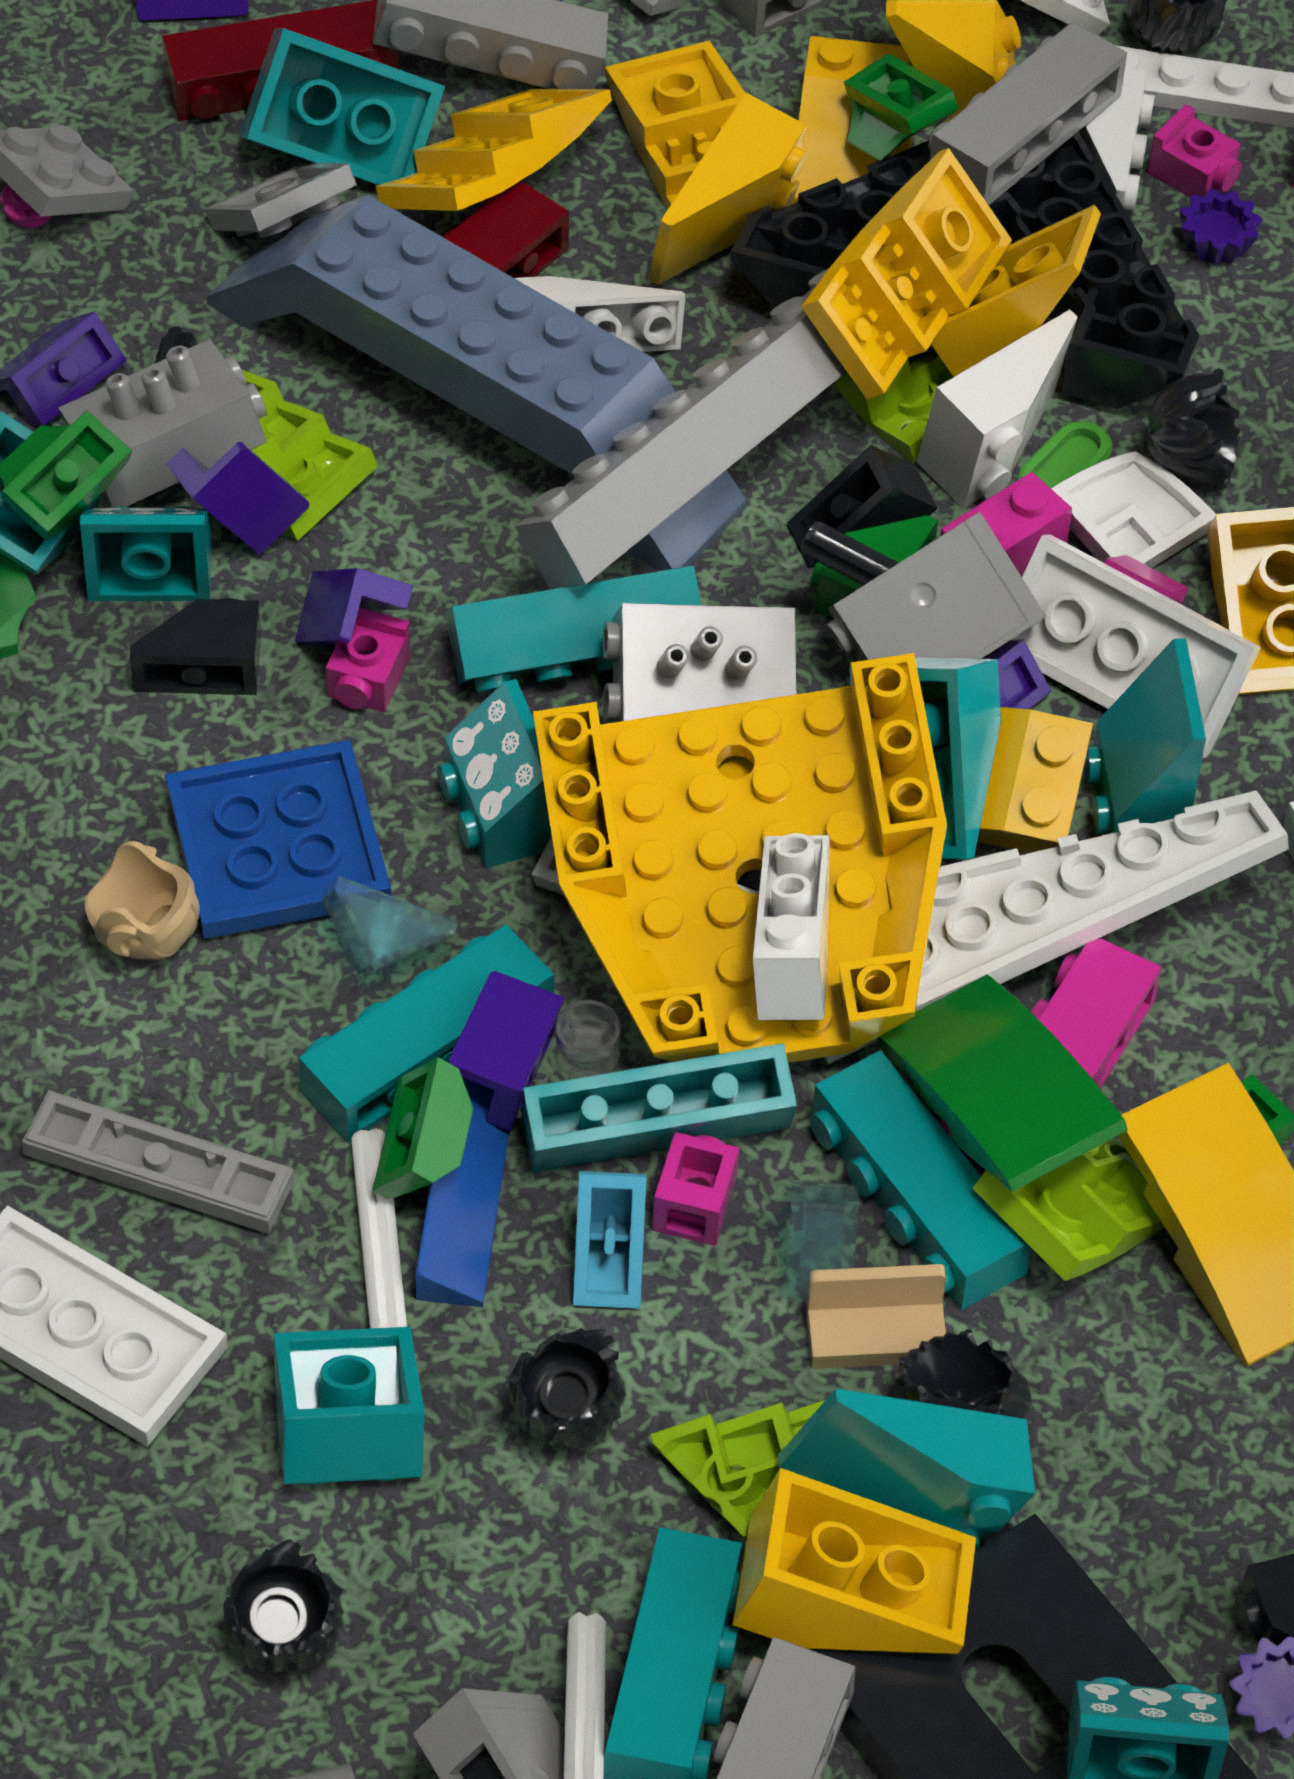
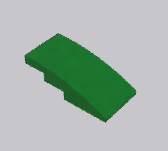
M988 974L916 1011L913 1018L877 1037L883 1054L911 1077L918 1098L947 1122L954 1144L1011 1192L1128 1130L1123 1116L1060 1041L1016 997Z

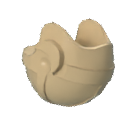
M128 841L117 849L109 869L85 897V911L97 940L113 954L138 960H162L177 952L194 933L200 915V905L195 894L194 882L190 875L181 867L156 857V848L145 846L137 841Z

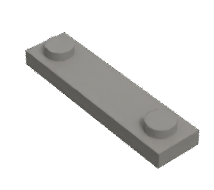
M48 1090L22 1140L23 1155L270 1234L294 1183L293 1168Z

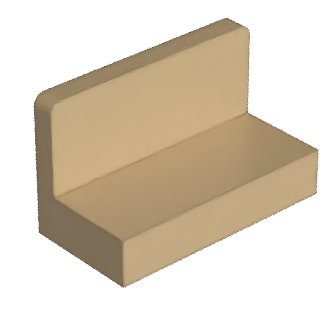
M930 1264L811 1271L808 1282L806 1318L812 1369L899 1365L898 1359L907 1356L909 1350L919 1348L921 1341L928 1342L934 1336H943L946 1333L942 1304L946 1282L944 1265Z

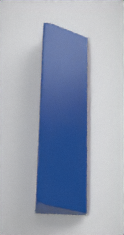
M463 1078L473 1106L472 1118L461 1166L430 1184L416 1269V1300L483 1307L510 1131L486 1122L494 1090Z

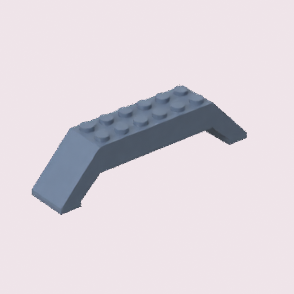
M365 195L294 223L286 230L274 234L207 296V305L251 331L264 320L296 312L572 475L573 469L581 462L592 456L605 454L616 446L613 438L617 433L632 424L646 422L656 414L653 409L654 404L663 397L675 392L653 357L370 195ZM726 470L626 552L658 571L690 566L746 508V498Z

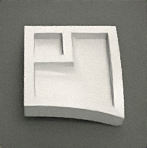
M1136 451L1097 463L1051 488L1072 507L1070 529L1091 553L1103 563H1105L1107 558L1128 555L1153 568L1207 534V529L1216 515L1200 497L1176 476Z

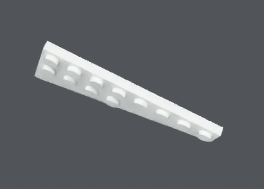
M1252 791L1185 807V813L1175 815L1173 819L1157 823H1139V820L1136 819L1119 823V832L1082 841H1078L1076 834L1057 838L1058 846L1019 856L1018 849L1015 848L940 866L915 1012L987 974L999 984L1004 983L1088 942L1094 941L1289 850L1288 834L1259 793ZM876 1038V1039L870 1041L869 1043H867V1044L863 1045L862 1047H860V1048L854 1050L853 1052H856V1051H858V1050H860V1049H862V1048H864V1047H866V1046H868V1045H871V1044L877 1042L878 1039ZM849 1054L836 1055L824 1058L826 1059L827 1063L830 1064Z

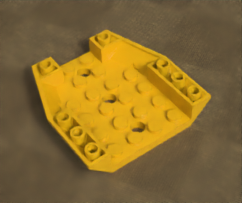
M914 653L851 662V686L608 724L600 725L597 702L533 711L560 889L653 1057L676 1062L784 1043L788 1063L843 1055L853 1052L915 1016L947 822ZM731 756L745 757L754 765L748 775L739 779H730L723 776L719 772L718 767L723 760ZM792 833L830 835L828 972L824 1020H758L753 950L759 894H750L743 891L737 882L745 872L762 869L765 836H784Z

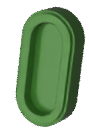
M1084 421L1068 423L1062 426L1022 466L1019 471L1018 480L1033 472L1046 485L1052 488L1071 476L1097 463L1110 459L1112 453L1111 437L1102 427L1094 423Z

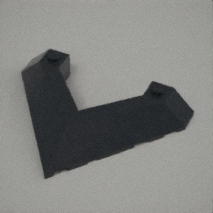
M1076 132L993 201L989 207L1012 239L1010 244L1093 205L1101 213L1080 274L1048 316L1052 320L1070 309L1078 317L1069 343L1062 394L1119 409L1154 395L1170 383L1185 377L1198 344L1199 333L1190 319L1184 320L1174 304L1176 296L1158 264H1150L1142 250L1143 239L1105 175L1100 176L1094 166L1095 158L1080 133ZM929 141L884 158L881 162L877 161L867 165L865 175L842 184L835 178L798 193L797 203L774 212L770 206H766L749 213L731 250L730 260L774 308L794 297H802L811 290L808 284L809 281L817 274L829 269L869 221L930 161Z

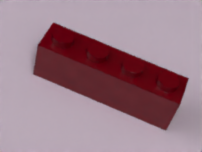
M377 0L162 35L165 77L178 121L195 118L207 119L218 114L247 110L273 31L276 28H285L398 69V50L372 44Z
M519 181L505 191L485 199L476 212L461 224H456L449 228L443 238L513 278L536 277L569 249V211L525 182Z

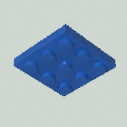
M350 740L165 774L166 790L186 870L194 882L195 894L200 905L199 923L203 939L392 903L391 885Z

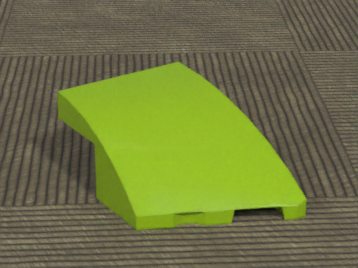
M930 344L926 352L907 358L884 394L866 399L848 372L838 378L834 384L862 420L904 458L914 464L918 459L936 388L952 379L953 376Z
M241 369L247 385L253 383L257 388L267 411V416L259 419L267 442L251 450L297 489L310 503L309 508L282 533L299 541L379 465L371 448L331 433L322 414L284 400L276 382Z
M1115 1138L1108 1140L1013 1192L988 1171L984 1172L972 1188L1064 1281L1083 1275L1110 1262L1164 1228V1225L1143 1195L1148 1183L1124 1145Z
M825 1400L790 1412L780 1402L718 1424L711 1414L650 1435L658 1451L747 1540L750 1517L780 1469L778 1464L779 1453Z

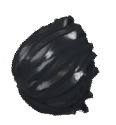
M1129 0L1127 10L1128 23L1135 37L1142 45L1161 53L1182 56L1185 53L1190 54L1197 51L1216 36L1221 27L1225 2L1227 0Z
M1218 368L1213 371L1214 374L1204 375L1202 372L1181 377L1165 386L1159 392L1149 413L1147 445L1154 459L1173 475L1193 483L1216 486L1217 489L1227 488L1231 480L1230 473L1234 470V463L1237 458L1235 455V450L1239 443L1237 436L1241 430L1235 426V419H1238L1240 411L1231 406L1226 395L1227 385H1223L1222 382L1224 372Z
M580 1328L564 1335L556 1333L539 1344L534 1356L528 1352L520 1354L508 1378L509 1401L511 1408L514 1410L516 1424L522 1427L524 1433L531 1434L534 1441H541L544 1447H558L561 1450L568 1448L576 1450L580 1446L587 1447L597 1444L599 1439L604 1438L607 1430L613 1426V1422L621 1417L620 1406L627 1395L624 1381L617 1371L615 1362L619 1358V1352L608 1349V1345L614 1342L608 1330H584Z
M965 1329V1331H961L958 1335L946 1332L943 1336H934L928 1342L921 1341L919 1348L909 1350L907 1356L898 1359L899 1368L897 1369L896 1380L897 1384L901 1385L907 1394V1400L1025 1419L1030 1414L1029 1405L1032 1400L1028 1381L1013 1367L1012 1359L1009 1358L1008 1352L994 1350L991 1340H987L977 1346L970 1329Z
M291 1539L283 1541L271 1550L265 1549L257 1559L249 1565H245L234 1579L230 1597H227L223 1604L225 1631L228 1640L235 1648L236 1656L244 1659L249 1669H257L262 1674L270 1671L275 1676L282 1672L287 1676H291L298 1671H307L310 1666L319 1665L320 1660L326 1658L335 1649L336 1641L339 1640L338 1630L343 1624L342 1615L344 1610L340 1601L344 1589L337 1585L329 1574L320 1571L319 1567L315 1564L317 1559L314 1553L300 1556L299 1551L302 1546L298 1543H293Z

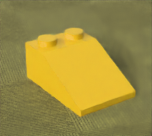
M886 0V19L913 67L953 90L958 110L944 121L949 122L968 106L976 94L980 92L985 93L1002 79L1005 72L1012 65L1016 64L1015 50L1021 47L1020 31L1014 17H1006L997 0Z
M810 36L798 120L807 125L801 148L807 151L808 154L799 174L795 178V180L800 182V185L794 197V203L798 202V193L835 178L842 184L865 175L866 166L877 162V160L852 146L846 140L851 126L852 108L843 82L888 53L913 67L902 46ZM912 137L902 143L887 157L911 148Z
M745 93L661 219L648 280L659 285L735 244L749 213L766 206H770L773 212L776 209L779 210L789 206L800 185V182L795 180V178L799 174L808 154L807 151L801 148L807 125Z
M1095 205L1010 244L968 309L950 315L931 345L953 377L1043 324L1080 274L1101 215Z
M1294 507L1216 514L1207 529L1213 587L1221 626L1261 647L1238 695L1294 691Z
M1000 707L1001 724L977 842L1009 849L1017 848L1019 851L1028 853L1057 847V838L1069 836L1093 723L1030 709Z
M780 1468L750 1517L733 1625L771 1639L775 1637L806 1649L958 1654L964 1646L976 1537Z

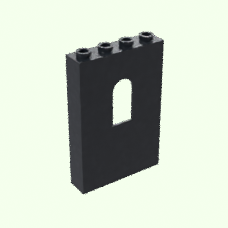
M1036 1513L1016 1526L1012 1523H1007L1000 1531L991 1532L981 1543L980 1549L975 1551L964 1646L958 1654L831 1649L812 1650L855 1666L854 1693L840 1730L879 1779H1067L1068 1752L1034 1773L965 1688L961 1676L963 1663L973 1651L983 1646L1002 1645L1022 1655L1069 1713L1077 1680L1091 1682L1097 1678L1113 1677L1122 1679L1131 1686L1162 1689L1169 1685L1178 1684ZM1228 1743L1219 1779H1258Z

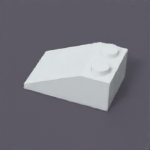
M1070 309L936 388L917 463L962 509L983 496L989 499L1005 489L1009 484L1017 462L1056 391L1078 318Z

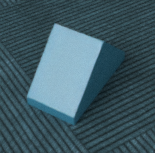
M579 1171L573 1306L640 1309L647 1174Z

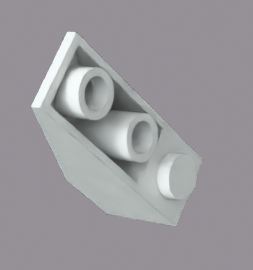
M1125 67L1121 96L1078 132L1095 158L1094 166L1100 176L1105 175L1125 209L1135 210L1140 176L1132 175L1130 171L1131 168L1142 169L1148 135L1137 133L1138 128H1150L1155 95L1144 94L1147 78L1146 70Z
M556 276L515 278L642 352L681 350L686 296L682 291Z
M792 833L784 836H765L753 950L758 1020H824L828 972L830 835Z

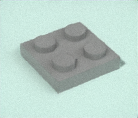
M54 124L45 128L23 129L9 127L7 130H0V177L41 217L119 211L128 207L134 190L116 174V169L113 165L100 159L82 142L80 134L72 128Z
M301 163L205 208V212L213 230L235 231L237 237L258 232L261 238L268 237L291 227L290 217L307 209L309 214H315L338 205L341 202L339 193L357 184L349 164Z

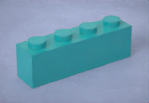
M694 565L592 582L585 585L569 586L452 606L445 614L458 684L474 683L476 693L495 691L504 682L512 680L511 676L535 673L537 683L551 682L572 677L571 666L595 662L597 673L613 671V660H605L603 657L602 643L605 622H613L612 618L622 603L701 605Z
M507 924L488 936H478L468 942L457 956L437 969H427L418 974L407 988L384 1003L376 1002L368 1006L361 1012L356 1021L336 1034L322 1036L315 1040L306 1049L304 1054L298 1057L300 1092L349 1144L352 1142V1136L355 1132L359 1130L368 1131L390 1117L399 1077L437 1057L446 1062L449 1061L484 984L492 971H498L554 993L555 974Z
M784 1043L524 1087L520 1112L532 1172L670 1149L675 1132L694 1137L707 1135L724 1140L791 1128L797 1102Z
M881 1050L815 1084L812 1115H810V1125L815 1137L825 1149L835 1148L847 1164V1173L854 1188L863 1197L871 1195L884 1211V1219L889 1232L900 1245L905 1246L909 1243L922 1260V1265H944L946 1275L944 1293L947 1292L960 1310L969 1307L1027 1274L1031 1247L972 1189L981 1178V1175L954 1144L953 1140Z
M659 1527L605 1749L604 1779H708L714 1742L703 1740L706 1725L719 1727L722 1717L727 1685L716 1683L718 1669L731 1671L734 1663L739 1628L729 1627L728 1625L731 1613L735 1614L741 1577L739 1566L742 1542Z

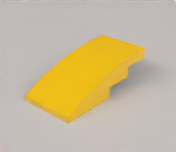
M710 40L605 67V77L625 127L667 210L745 94V91Z
M529 89L453 113L451 118L455 137L415 149L414 156L417 173L377 185L378 200L393 209L459 211L495 196L542 168L577 139L612 101L610 89Z
M947 148L939 151L869 221L827 270L801 308L865 398L870 399L887 391L908 357L927 351L950 315L968 309L1012 239L951 150Z
M1228 1062L1122 1114L1128 1130L1118 1135V1138L1148 1182L1143 1195L1178 1247L1174 1261L1232 1350L1244 1366L1248 1367L1294 1343V1170L1264 1117Z

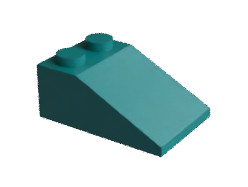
M276 28L273 31L238 138L310 163L349 164L355 178L380 185L417 172L414 150L426 145L445 86L285 28Z
M1186 638L1173 639L1097 721L1094 746L1088 747L1084 765L1086 783H1097L1099 796H1094L1092 804L1093 825L1096 834L1107 835L1119 832V823L1136 819L1139 820V823L1151 824L1173 819L1175 815L1185 813V807H1190L1194 804L1206 737Z
M915 657L947 822L942 859L968 860L975 856L1001 724L998 659ZM849 667V668H850V685H851V667Z
M835 1388L778 1455L779 1468L976 1537L975 1551L980 1549L981 1543L991 1532L1000 1531L1035 1495L1027 1419Z

